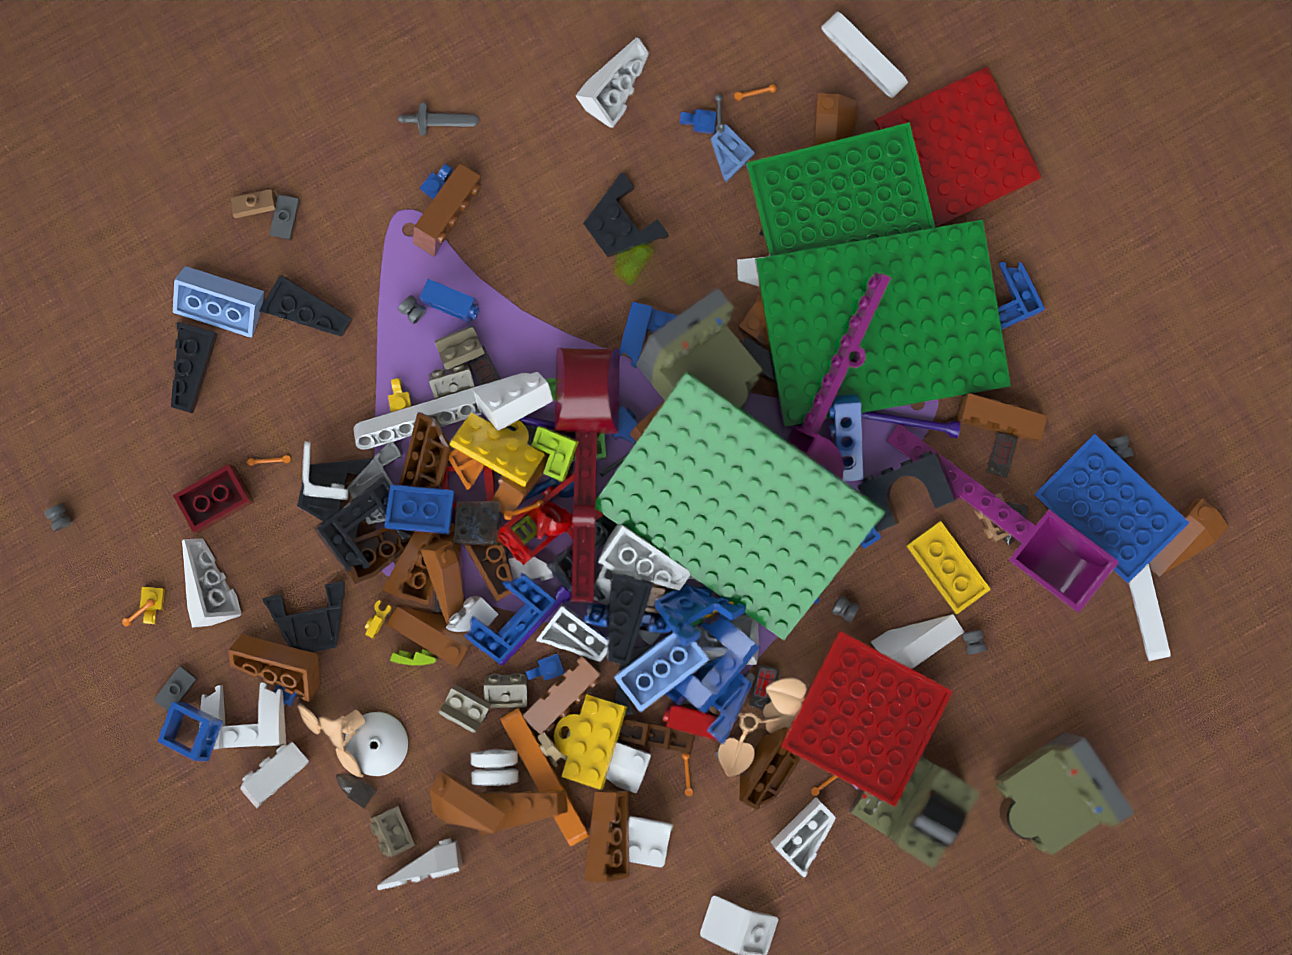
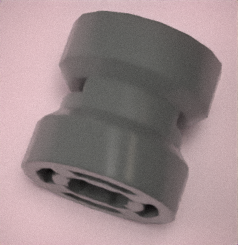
M412 295L408 296L398 307V311L402 315L408 316V320L412 324L417 323L427 312V309L423 305H419L416 298Z
M1128 435L1108 441L1109 447L1115 450V453L1121 459L1135 455L1133 448H1128L1130 442Z
M58 504L44 512L46 518L51 520L50 526L53 532L62 530L73 523L71 517L65 514L66 507L64 504Z
M841 594L835 602L831 613L841 615L845 621L850 623L860 605L856 602L848 601L847 597Z
M983 629L962 634L963 640L967 644L965 648L967 655L988 650L987 644L983 641Z

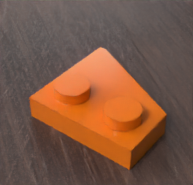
M458 449L450 452V463L466 489H471L485 465Z

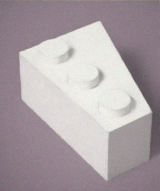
M538 372L473 390L478 408L497 430L510 425L553 401L548 382Z
M564 604L536 640L600 662L607 654L608 637L591 624L585 623L582 617Z
M293 742L289 745L283 744L276 750L278 754L274 758H266L259 765L261 769L255 774L251 771L242 779L244 783L241 785V791L256 808L308 764V759Z
M815 797L771 843L805 878L809 865L815 859L816 852L821 842L827 836L836 817Z

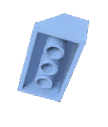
M184 266L174 282L173 313L252 338L261 314L260 309L263 306L264 291Z
M672 631L629 663L628 666L616 673L614 678L641 712L709 659L697 641L684 646Z

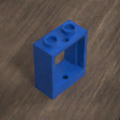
M427 279L419 297L424 305L467 323H471L472 319L475 320L480 308H477L478 303L474 297L431 279Z
M172 702L157 742L194 761H209L223 721L186 702ZM184 714L202 722L192 749L175 741Z

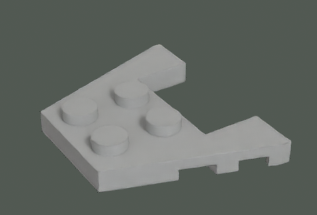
M394 442L387 443L347 487L353 499L379 478H385L389 485H393L383 467L402 456ZM378 509L365 518L368 525L385 522V518Z

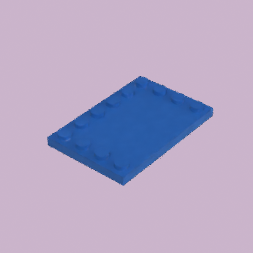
M1095 434L1034 494L1054 514L1115 558L1119 563L1114 568V571L1127 583L1189 524L1175 508Z

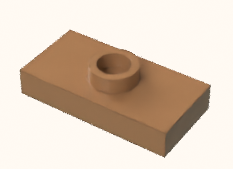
M272 189L232 197L231 205L234 218L275 210Z

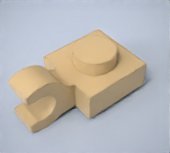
M545 732L537 737L542 744L539 748L546 757L549 756V760L554 767L558 766L556 760L559 758L567 759L566 755L559 751L555 743Z

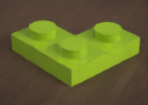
M538 426L531 446L550 454L543 474L559 481H565L579 441L546 427Z

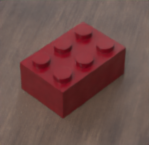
M230 464L173 495L194 533H200L254 503L235 466Z

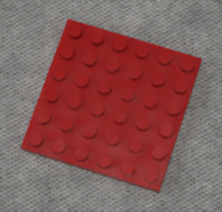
M988 67L875 119L879 130L910 122L935 228L1042 178Z
M838 631L780 747L896 807L953 691L851 636Z

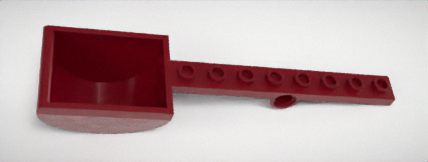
M559 347L556 352L554 431L557 433H576V440L579 441L575 450L572 602H594L597 434H618L620 349L618 348L572 349Z

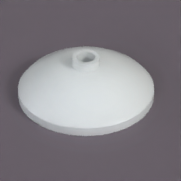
M371 712L362 715L365 724L355 730L356 734L346 744V751L354 757L360 772L364 774L381 776L394 771L404 761L408 751L409 741L404 726L394 716L384 712ZM372 741L378 743L377 749L371 747Z

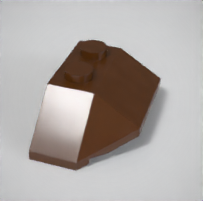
M417 412L399 486L437 489L441 487L451 445L436 419L422 412Z
M786 727L762 737L754 750L752 763L745 771L740 773L739 800L755 810L779 795L800 761L799 756L780 747L788 731Z

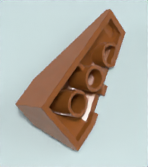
M817 94L815 99L814 146L851 136L856 123V100L840 94Z
M1203 498L1195 499L1182 514L1189 524L1149 563L1150 571L1157 577L1162 576L1214 544L1229 527L1221 514Z
M452 532L420 549L447 625L450 623L449 619L455 613H459L464 607L463 603L465 602L463 555L456 532Z

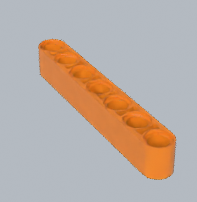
M518 707L502 716L500 720L539 790H565L548 758L539 748L541 745L528 722L522 717L523 713ZM567 794L568 812L553 817L567 842L572 847L590 835Z

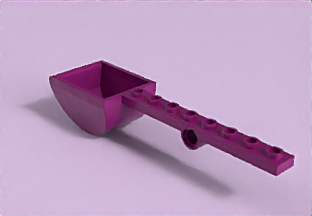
M876 272L868 281L867 291L859 300V308L856 314L850 319V327L840 341L838 353L831 360L829 372L823 377L822 387L813 399V406L810 412L804 418L803 428L794 425L787 440L842 480L844 467L839 450L831 441L817 434L849 366L858 368L865 362L866 354L859 347V344L890 280V277ZM854 351L853 359L849 360V354Z
M900 424L886 440L887 443L907 458L912 459L913 462L920 460L919 455L928 451H932L933 454L938 453ZM940 455L956 496L966 501L1021 543L1009 561L1077 613H1080L1119 562L1050 510L1046 512L1035 526Z

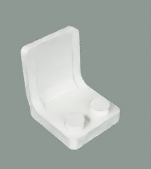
M305 442L303 461L304 495L347 500L348 490L344 489V485L332 484L331 488L314 486L309 482L311 443Z
M630 816L629 862L663 867L669 835L673 827L672 823Z
M713 896L700 935L738 955H767L778 918L771 914L744 909L721 897Z

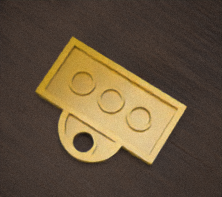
M471 412L452 438L450 445L525 487L545 455L527 444L529 434L525 425L517 420L508 425L513 426L517 431H510L507 426L497 430L491 422L489 423Z
M586 695L580 715H567L558 722L554 731V741L559 751L568 756L562 777L603 790L626 713V706ZM564 727L570 729V736L566 739L561 735Z

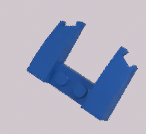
M1006 262L998 264L1013 298L1012 302L998 308L1001 330L1022 320L1025 321L1045 310L1021 262L1018 263V268H1006Z
M632 301L620 347V356L626 353L634 360L631 366L637 368L636 364L640 358L646 332L651 331L655 333L678 315L652 309V306Z
M521 573L520 577L512 581L507 580L502 583L525 602L507 624L497 633L472 616L470 620L472 625L469 633L465 634L467 640L498 663L508 655L556 602L546 590L524 573Z
M588 603L585 623L606 627L609 619V605ZM644 612L641 626L649 623V632H671V628L661 614Z
M719 615V620L710 624L704 622L701 626L728 648L727 652L702 681H699L693 674H690L674 686L675 689L704 714L760 649L755 642L722 615Z

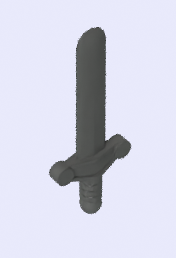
M421 103L417 115L405 116L402 114L398 116V121L401 123H417L420 135L424 136L427 133V126H476L479 123V118L472 114L427 113V105Z

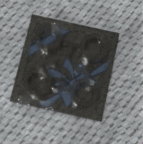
M457 501L454 543L497 545L500 502Z

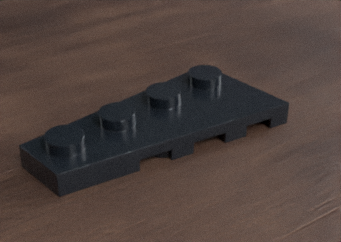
M282 275L277 279L260 309V312L337 336L344 335L353 319Z
M177 322L178 339L175 342L177 352L176 361H174L175 379L172 384L171 407L193 414L218 334Z
M611 572L607 641L608 661L626 666L629 665L653 586L652 583Z

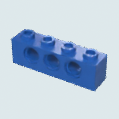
M857 394L835 396L829 409V416L833 417V424H829L830 436L834 438L833 444L839 450L841 457L850 456V458L843 460V481L863 480L861 402ZM844 417H849L847 421H840ZM846 436H849V437H850V438H849L848 440H846V441H842V440H841L843 437H846Z

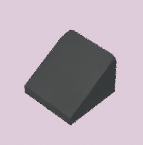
M641 626L638 632V636L650 645L661 634L660 632H649V627Z

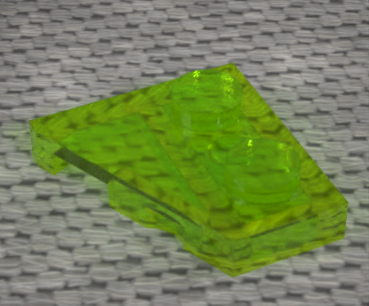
M642 244L633 247L632 250L617 254L614 276L632 286L655 251Z

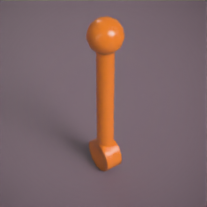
M771 84L767 88L746 93L736 92L734 98L736 101H740L743 97L768 91L775 92L777 87Z
M284 455L282 458L256 460L249 458L247 464L249 466L272 462L288 464L291 462V457Z
M538 500L535 504L515 511H505L504 518L510 520L514 515L534 509L544 503V501Z
M148 599L142 608L129 618L123 619V625L130 626L132 620L148 607H153L155 601Z
M683 752L682 758L684 759L686 777L685 794L691 796L693 789L690 785L688 763L690 754Z
M833 775L819 787L812 788V795L818 796L820 790L835 780L837 776Z

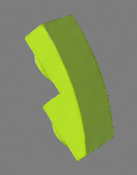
M422 649L421 652H415L414 658H411V653L399 650V653L394 652L390 659L392 662L405 665H426L435 663L438 660L432 652Z

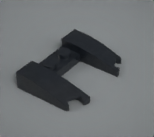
M379 478L359 496L313 528L347 572L351 571L350 566L362 564L363 568L370 567V564L347 535V532L377 509L386 519L390 485L385 478ZM394 529L402 540L407 538L408 534L404 533V530Z
M605 515L595 521V552L606 543L607 538L617 526V523ZM573 543L546 565L571 593ZM594 583V597H597L598 601L604 600L606 598L605 595Z

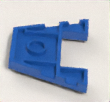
M684 584L680 590L675 589L655 600V608L684 646L698 640L700 631L689 624L716 610L730 620L745 613V606L738 603L737 606L730 604L729 599L711 597L710 592L688 584Z
M718 657L701 667L693 675L699 681H702L722 657ZM740 673L712 705L722 714L707 731L721 744L725 743L752 686L751 682ZM674 687L665 693L678 706L685 699Z

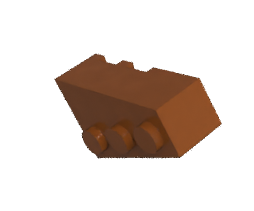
M537 449L545 455L525 487L502 475L498 481L500 487L490 505L502 514H505V511L508 510L515 511L544 476L543 473L550 455L549 453Z

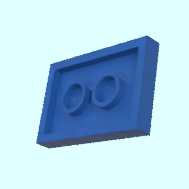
M390 485L385 528L449 534L455 492L452 490Z

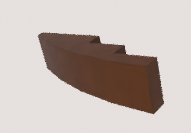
M624 718L618 740L692 753L695 735L662 725Z

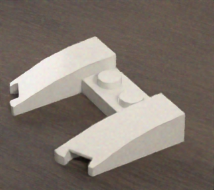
M261 682L258 724L225 726L223 685L216 686V692L208 697L206 694L202 695L200 710L223 721L213 749L285 744L283 690L278 689L274 693L267 689L268 683Z

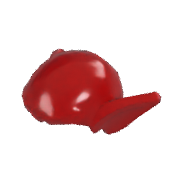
M548 501L538 506V539H541L544 534L559 536L565 533L569 527L573 529V515L567 512V509H563L555 503Z

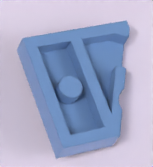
M725 124L724 132H717L711 138V143L722 176L727 183L755 155V152Z

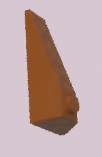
M397 606L386 624L456 667H460L473 644L465 638V634L469 633V631L455 632L448 630L444 616Z
M439 771L430 787L433 813L445 823L498 833L508 815L458 777L446 772Z

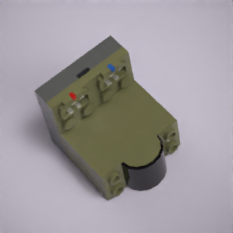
M719 288L653 333L636 364L665 402L688 371L743 410L750 397L749 391L760 379L758 376L762 372L761 367L727 327L726 323L731 319L730 315L734 307Z
M1067 732L1062 733L995 778L998 783L995 785L1002 796L1006 797L999 809L1003 825L1016 836L1025 840H1031L1038 850H1041L1042 853L1046 852L1051 856L1098 824L1102 823L1103 825L1106 824L1114 827L1134 814V811L1086 739Z
M921 756L896 807L861 790L849 811L888 836L897 846L934 869L946 848L950 847L959 836L967 821L968 813L980 793Z

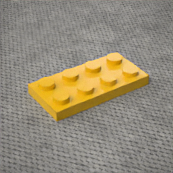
M941 521L906 545L955 614L960 613L991 590Z

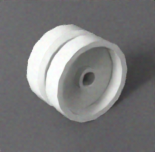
M492 749L471 753V764L475 767H484V769H477L471 772V783L475 785H499L519 782L518 770L515 768H505V766L518 763V751Z

